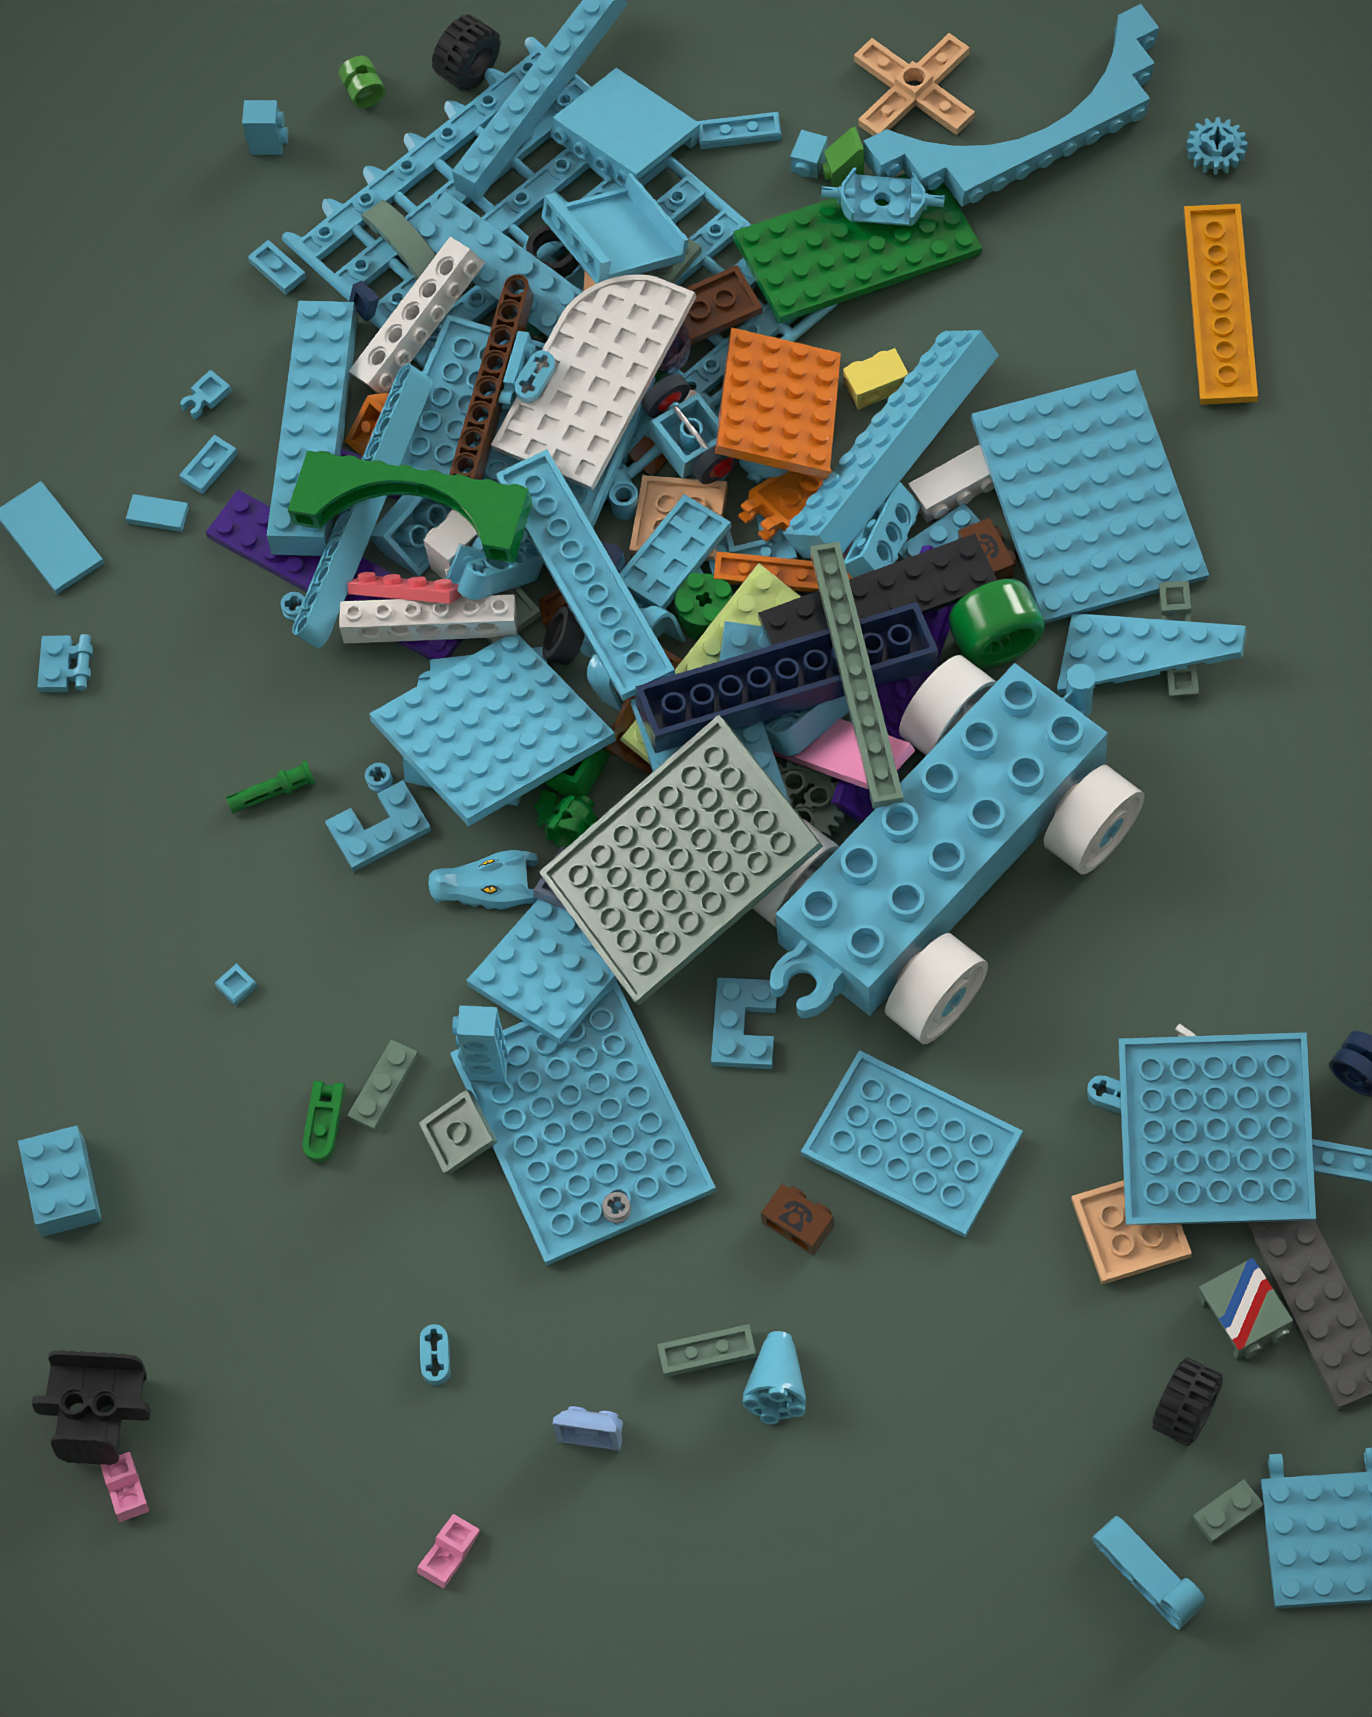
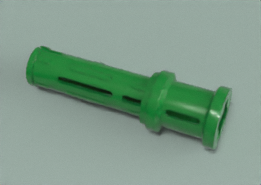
M304 760L302 765L287 771L279 770L276 777L226 796V800L232 814L276 795L282 793L290 795L297 788L309 783L311 785L316 783L307 761Z

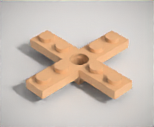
M948 33L918 63L912 61L908 64L871 38L854 54V62L885 83L890 89L858 119V126L874 136L886 129L890 130L916 106L952 133L958 135L975 118V111L938 86V84L970 54V47ZM909 81L921 82V84L917 86H911L906 83H908Z

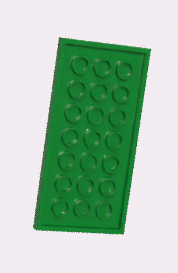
M906 173L894 177V178H907V179H909L908 176L906 175ZM944 182L934 190L925 191L928 195H945L944 208L927 206V209L923 210L918 221L912 226L850 221L845 217L840 203H837V199L831 198L733 231V240L779 323L961 262L982 253L981 244ZM878 199L875 201V203L879 206H886L889 204L886 200Z

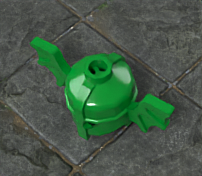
M541 790L540 799L533 806L539 813V818L536 820L539 827L546 825L544 829L546 832L545 838L553 840L554 845L558 848L561 846L567 848L598 821L597 815L592 809L595 804L585 795H579V797L570 795L558 802L559 799L555 793Z

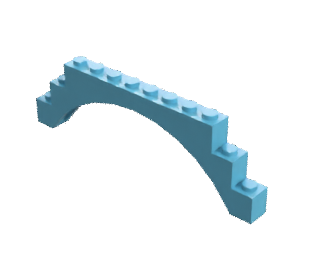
M1142 4L1119 14L1115 27L1113 53L1105 73L1091 94L1071 113L1043 130L1020 139L991 145L952 146L921 141L886 129L863 141L864 161L875 176L893 177L903 169L908 178L911 179L912 172H915L925 191L934 190L944 182L961 207L970 202L976 203L984 195L992 191H1000L1008 183L1016 179H1024L1030 172L1040 167L1046 168L1054 160L1062 156H1070L1078 148L1086 144L1091 145L1100 137L1108 133H1115L1132 121L1137 122L1141 120L1147 113L1150 101L1149 96L1141 86L1151 79L1154 68V61L1146 51L1156 43L1159 27Z

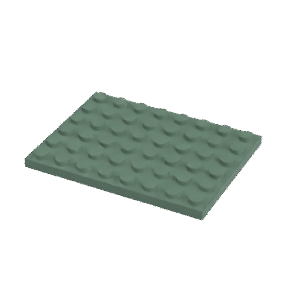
M718 715L539 873L633 1001L641 1005L819 851L823 845L728 723Z

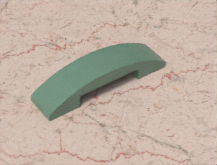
M382 200L361 214V218L377 236L380 234L408 265L411 275L418 280L436 255L408 220L392 205Z
M1189 581L1159 583L1161 620L1191 622ZM1188 665L1187 669L1176 671V668L1165 670L1169 697L1199 695L1197 665Z

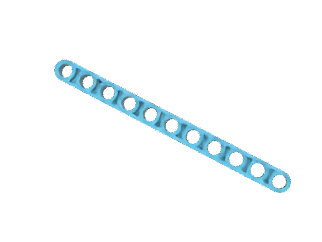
M405 364L399 370L362 460H380L389 465H400L433 384L431 377L411 364ZM387 496L359 502L339 513L292 628V633L315 648L322 647L332 632L340 612V602L345 600L348 592L347 583L354 578Z

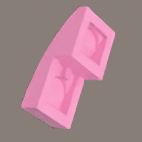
M130 1451L119 1455V1461L115 1464L100 1465L119 1523L149 1512Z
M453 1514L436 1536L434 1546L419 1564L417 1573L444 1589L470 1551L480 1533V1529Z

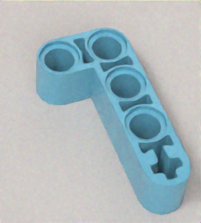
M523 533L514 563L487 559L486 556L469 561L466 564L457 590L465 598L479 600L536 581L544 562L531 539Z
M844 696L763 721L772 751L786 756L800 753L826 732L838 719L845 716L849 709L846 697Z
M1115 1516L1092 1537L1097 1548L1176 1629L1180 1630L1203 1609L1205 1597L1200 1589L1188 1578H1184L1181 1581L1120 1517Z

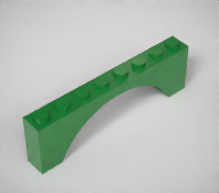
M307 450L288 512L294 525L321 529L338 513L359 502L387 495L420 496L450 507L467 520L479 536L487 559L514 563L532 507V499L529 489L519 484L505 485L490 479L476 480L461 474L453 476L442 474L432 469L424 471L414 469L408 465L395 466L380 460L366 461L351 455L343 457L332 455L327 451L314 452Z

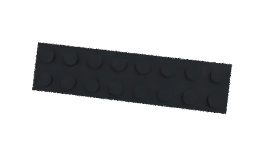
M975 533L849 579L858 618L861 619L915 602L918 603L922 614L925 615L957 603L969 592L982 585L996 581L997 578ZM820 591L758 612V619L770 646L828 629Z

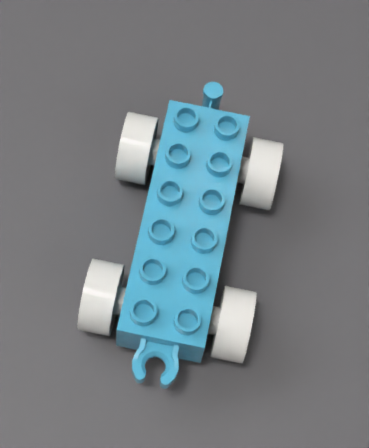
M957 655L940 665L927 678L910 701L899 727L900 736L926 755L900 783L903 802H895L888 806L876 808L840 847L803 819L823 847L752 908L777 928L778 943L789 951L777 961L771 971L770 992L773 996H782L788 988L791 977L794 975L808 973L814 977L817 985L813 993L798 999L796 1007L800 1018H809L820 1014L834 1001V997L840 993L869 1016L888 998L885 1007L886 1016L922 1044H928L937 1039L959 1018L981 987L988 970V963L948 932L1047 827L1044 846L1083 875L1095 869L1112 853L1125 837L1142 808L1144 793L1108 765H1105L1108 733L1087 718L1092 710L1093 687L1096 678L1091 667L1085 664H1076L1068 669L1066 672V695L1062 698L1016 663L996 682L966 658Z

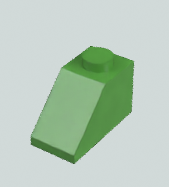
M853 127L824 151L825 163L821 164L824 179H829L832 187L838 188L841 186L853 168H856V175H864V148L856 127Z

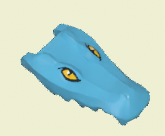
M509 850L498 852L458 867L433 870L429 874V892L436 903L444 900L460 901L462 905L468 904L472 907L482 905L486 909L496 908L502 910L522 904H534L539 898L534 897V889H528L526 866L537 865L538 855L527 851Z

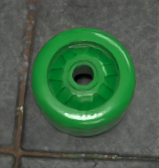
M1014 579L996 580L974 589L955 604L948 617L950 631L963 657L978 668H993L1019 658L1039 642L1045 630L1043 616L1029 589L1022 582Z

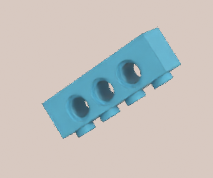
M901 482L896 485L856 536L844 560L846 570L852 578L893 564L898 559L897 554L901 546L907 541V534L915 524L916 516L921 507Z
M460 1005L459 1016L453 1017L452 1033L456 1035V1047H459L462 1069L467 1070L469 1081L506 1082L509 1054L497 1007Z

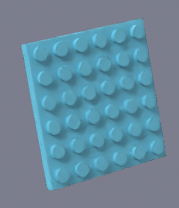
M518 634L499 639L369 713L370 720L468 827L616 741L615 732Z
M1307 1032L1118 1039L1126 1226L1316 1220Z

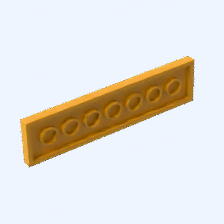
M1241 204L1184 206L1200 405L1257 402L1258 390Z

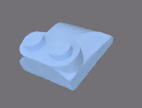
M570 1406L568 1410L562 1411L553 1418L552 1424L558 1442L620 1451L623 1421L614 1412L600 1411L597 1413L587 1411L581 1407Z

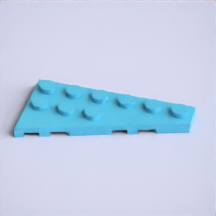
M1074 613L1070 621L1057 686L1058 695L1066 694V672L1076 664H1085L1091 667L1095 673V685L1111 681L1116 684L1159 675L1160 671L1176 668V671L1187 669L1188 665L1203 662L1208 665L1241 658L1247 634L1246 626Z

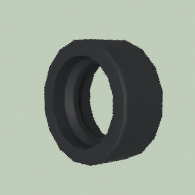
M544 225L530 235L526 244V250L538 259L537 251L541 246L548 242L561 241L548 225ZM570 252L559 262H543L563 278L572 274L579 264Z
M561 607L555 613L547 628L542 646L543 656L546 659L564 666L569 665L575 659L585 638V634L570 608Z

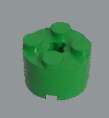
M692 573L679 586L675 596L677 619L683 632L688 637L698 641L731 599L733 593L728 582L723 579H714L712 574Z

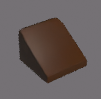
M644 435L629 453V465L638 462L655 445L650 438ZM662 453L646 465L641 473L646 476H656L668 460Z

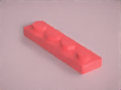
M363 572L358 574L357 578L347 583L348 594L447 604H451L462 597L457 590L459 584L452 583L450 579L426 581L425 577L403 579L398 574L381 577L375 576L374 572Z

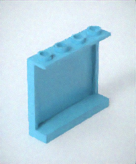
M615 68L552 117L550 137L576 154L577 157L594 166L599 172L604 173L620 186L625 187L627 174L632 173L638 180L682 144L690 149L698 143L700 123L618 68Z
M632 173L627 174L625 188L565 204L555 193L545 195L541 218L596 284L618 276L649 272L682 263L685 260L688 248L686 235L680 231L671 217L662 210L657 201L650 196Z

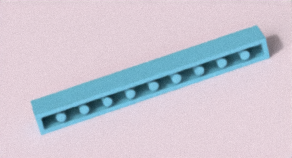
M627 0L581 1L452 170L456 191L479 202L628 5Z

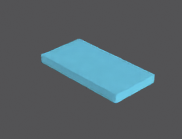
M42 481L0 507L1 524L56 594L64 591L104 564L102 557Z

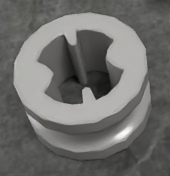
M613 1192L604 1198L602 1208L604 1216L608 1221L622 1223L629 1218L631 1206L625 1194ZM615 1202H621L624 1209L622 1212L618 1210V1214H613L611 1207H609L611 1204L615 1206Z

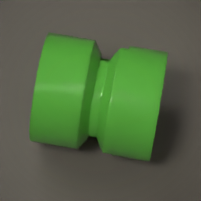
M367 56L350 58L340 67L339 77L356 107L368 108L381 101L386 92L385 86Z

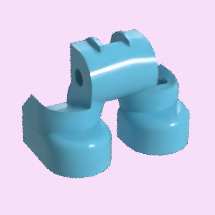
M658 606L639 608L656 638L665 633L682 643L686 641L677 619L672 613ZM585 636L580 651L591 659L587 667V679L602 702L620 711L622 704L613 688L614 685Z

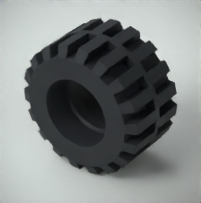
M470 14L460 16L447 27L438 40L432 56V69H434L437 75L462 91L473 89L484 80L486 70L493 68L501 46L500 34Z
M1187 1357L1182 1360L1175 1369L1158 1403L1152 1420V1429L1187 1447L1192 1444L1201 1432L1222 1387L1223 1375Z

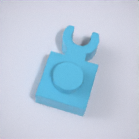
M210 370L191 387L192 394L194 395L184 397L180 405L183 411L189 406H195L190 413L191 417L196 419L202 414L205 405L213 409L232 390L228 383Z

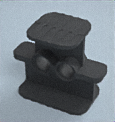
M52 1351L48 1357L51 1366L46 1396H34L32 1407L37 1414L58 1416L56 1433L50 1442L56 1457L67 1463L112 1465L119 1461L117 1447L121 1421H147L150 1419L151 1410L148 1403L140 1401L142 1385L147 1379V1373L142 1360L135 1355L124 1353ZM77 1403L83 1404L79 1410L69 1411L72 1405ZM107 1405L114 1406L110 1412H100Z

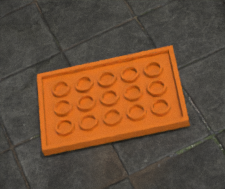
M731 327L728 338L715 454L827 479L831 465L841 353Z

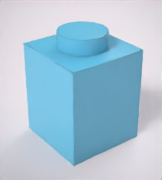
M801 130L790 156L791 172L802 177L818 179L821 164L825 162L824 151L828 149V137Z

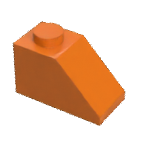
M388 392L367 396L344 441L361 456L365 453L389 395Z

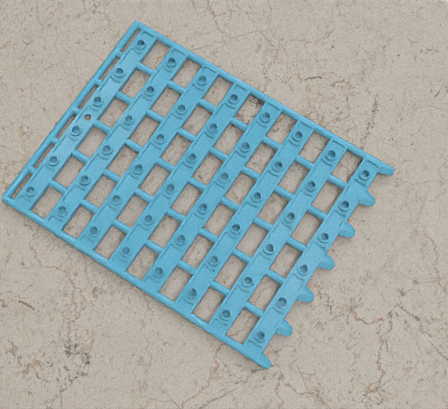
M528 37L525 40V47L530 55L509 72L503 73L493 68L486 70L485 79L490 87L465 106L456 101H446L444 109L449 120L428 137L423 138L413 133H406L404 143L409 152L387 170L383 171L374 166H365L363 176L368 185L346 203L342 204L333 199H324L322 209L327 218L305 236L300 237L291 232H285L282 235L283 242L348 301L353 284L362 280L368 286L388 268L397 273L404 281L378 301L375 316L370 319L378 329H381L417 281L411 275L409 269L399 261L401 257L382 236L375 240L362 228L366 225V222L361 218V214L382 200L390 205L395 201L408 213L405 218L416 228L446 191L465 206L473 201L486 213L481 218L503 234H510L526 250L529 236L518 226L543 206L545 195L555 193L563 204L568 203L558 193L588 168L594 170L604 181L582 199L625 188L604 173L599 172L585 160L577 157L576 154L567 148L536 173L522 162L526 156L550 138L552 117L591 88L588 83L575 73L569 81L570 84L563 89L494 180L496 182L513 168L527 181L496 206L490 203L484 196L478 202L455 190L452 175L453 169L444 161L472 138L478 137L545 50L546 47L534 37ZM668 155L638 179V181L645 186L666 167L682 179L657 200L658 205L671 217L674 224L704 200H707L720 212L689 238L701 246L702 253L674 283L679 286L702 266L713 275L724 271L712 258L733 241V231L752 224L673 156ZM437 169L449 181L417 207L403 194L431 171ZM352 235L356 236L367 246L366 249L336 273L332 272L321 262L322 259ZM548 242L539 248L537 257L543 262L554 263L557 262L555 259L567 248L562 242ZM743 258L736 265H738L753 290L758 284ZM579 264L573 273L565 277V279L583 292L585 270ZM476 285L456 301L447 315L478 323L498 306L499 301ZM759 300L763 313L747 320L738 329L770 337H776L781 333L783 337L780 339L794 342L835 308L837 304L810 313L795 327L791 328L789 325L797 318L779 323L769 304L765 305ZM447 315L413 358V361L422 369L426 365ZM527 323L525 332H529L531 339L536 340L542 333ZM677 333L659 368L670 375L680 374L689 385H695L696 389L694 391L699 393L713 410L721 403L723 387L712 397L707 394L724 380L729 336L724 339L721 335L715 334L707 338L716 347L686 373H683L669 361L670 358L686 346L680 334ZM644 410L619 469L627 470L631 479L662 454L655 444L638 462L632 463L629 467L625 465L629 461V453L645 435L650 438L651 421L654 418L649 417Z

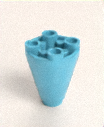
M782 1331L768 1334L743 1392V1407L751 1413L760 1416L761 1422L773 1425L777 1424L779 1419L801 1417L805 1414L806 1395L795 1344L792 1341V1336Z

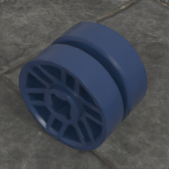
M1352 1031L1342 1044V1049H1339L1329 1062V1068L1334 1076L1345 1086L1361 1095L1372 1097V1036L1361 1031Z

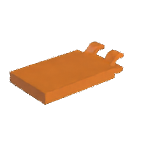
M787 471L778 477H770L749 490V500L741 504L740 507L744 511L738 517L747 524L760 513L765 519L760 523V526L764 529L759 531L758 535L767 542L780 529L784 532L790 526L791 519L801 512L806 505L807 499L821 487L823 478L793 471Z

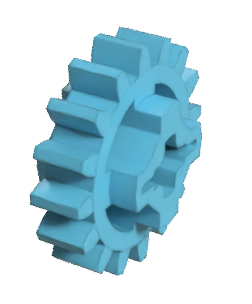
M1216 117L1214 123H1211L1206 118L1204 126L1196 123L1195 131L1190 130L1186 145L1188 159H1194V167L1203 165L1204 173L1210 168L1213 169L1214 175L1218 174L1219 169L1229 173V166L1237 169L1239 161H1244L1245 152H1247L1245 132L1239 133L1240 125L1230 126V119H1227L1225 123H1221L1220 117Z

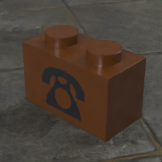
M990 517L958 530V539L976 533L997 580L1014 578V566L1017 565L1016 557L1011 549H1006L1003 543L1005 541L1003 533L999 526L994 527Z
M781 1184L761 1212L762 1224L814 1256L834 1228V1217L831 1210L821 1203L813 1204L806 1199V1195L801 1190L793 1186L788 1188Z

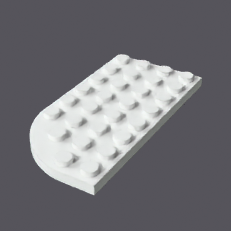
M636 274L604 280L579 294L564 309L542 349L551 353L555 360L556 369L553 376L536 401L525 403L516 397L491 444L493 450L523 461L547 449L565 480L594 491L696 299L695 292L658 277ZM544 360L542 363L536 362L538 367L536 374L539 373L542 367L548 368L547 360ZM533 379L528 386H522L523 393L526 394L528 390L534 391L532 386Z

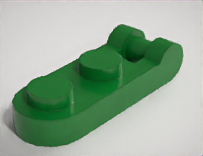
M314 1080L302 1142L303 1151L312 1162L322 1163L327 1161L334 1152L342 1102L345 1097V1083L335 1082L334 1085H327L324 1081ZM323 1096L332 1097L331 1102L322 1101Z

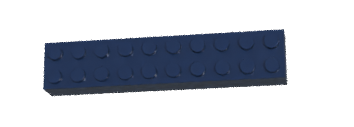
M917 602L859 619L876 687L936 669L938 649ZM829 628L635 686L636 706L655 754L686 744L718 715L728 723L732 730L845 696Z

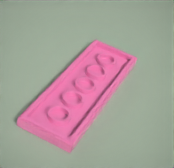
M838 719L826 732L796 755L786 756L773 751V754L777 757L868 789L851 722ZM888 736L895 766L898 770L914 753L915 749L909 742Z

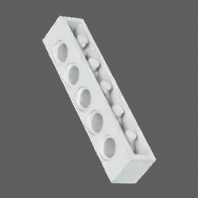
M449 237L349 372L377 394L387 393L391 389L399 370L405 364H410L485 262L470 248Z
M491 595L479 600L460 597L451 604L405 599L340 602L339 628L344 643L517 635V606L514 595Z

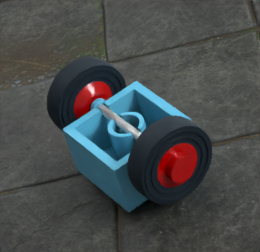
M673 374L656 383L641 401L643 410L649 417L654 418L651 421L650 438L682 479L694 473L695 477L702 484H711L728 474L740 459L715 454L719 418L699 393L685 400L690 392V386L682 375Z

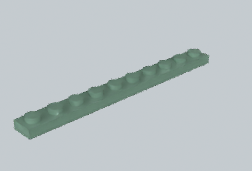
M840 542L810 546V555L873 808H878L895 802H903V793Z

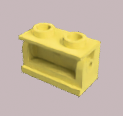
M895 348L889 351L878 352L869 359L855 361L848 365V367L843 368L844 385L847 386L857 410L889 398L903 384L904 378L908 374Z

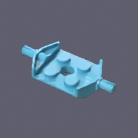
M853 168L838 188L824 186L821 188V198L837 199V203H840L845 217L853 222L912 226L918 221L921 213L927 209V206L944 208L945 195H928V193H925V189L915 172H912L911 179L856 175V168ZM878 199L886 200L889 204L886 206H879L875 203V201Z

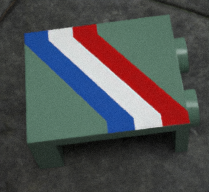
M1254 1258L1199 1286L1197 1298L1203 1307L1209 1305L1235 1346L1233 1355L1236 1360L1243 1356L1251 1358L1263 1349V1345L1270 1341L1278 1343L1289 1336L1293 1319Z

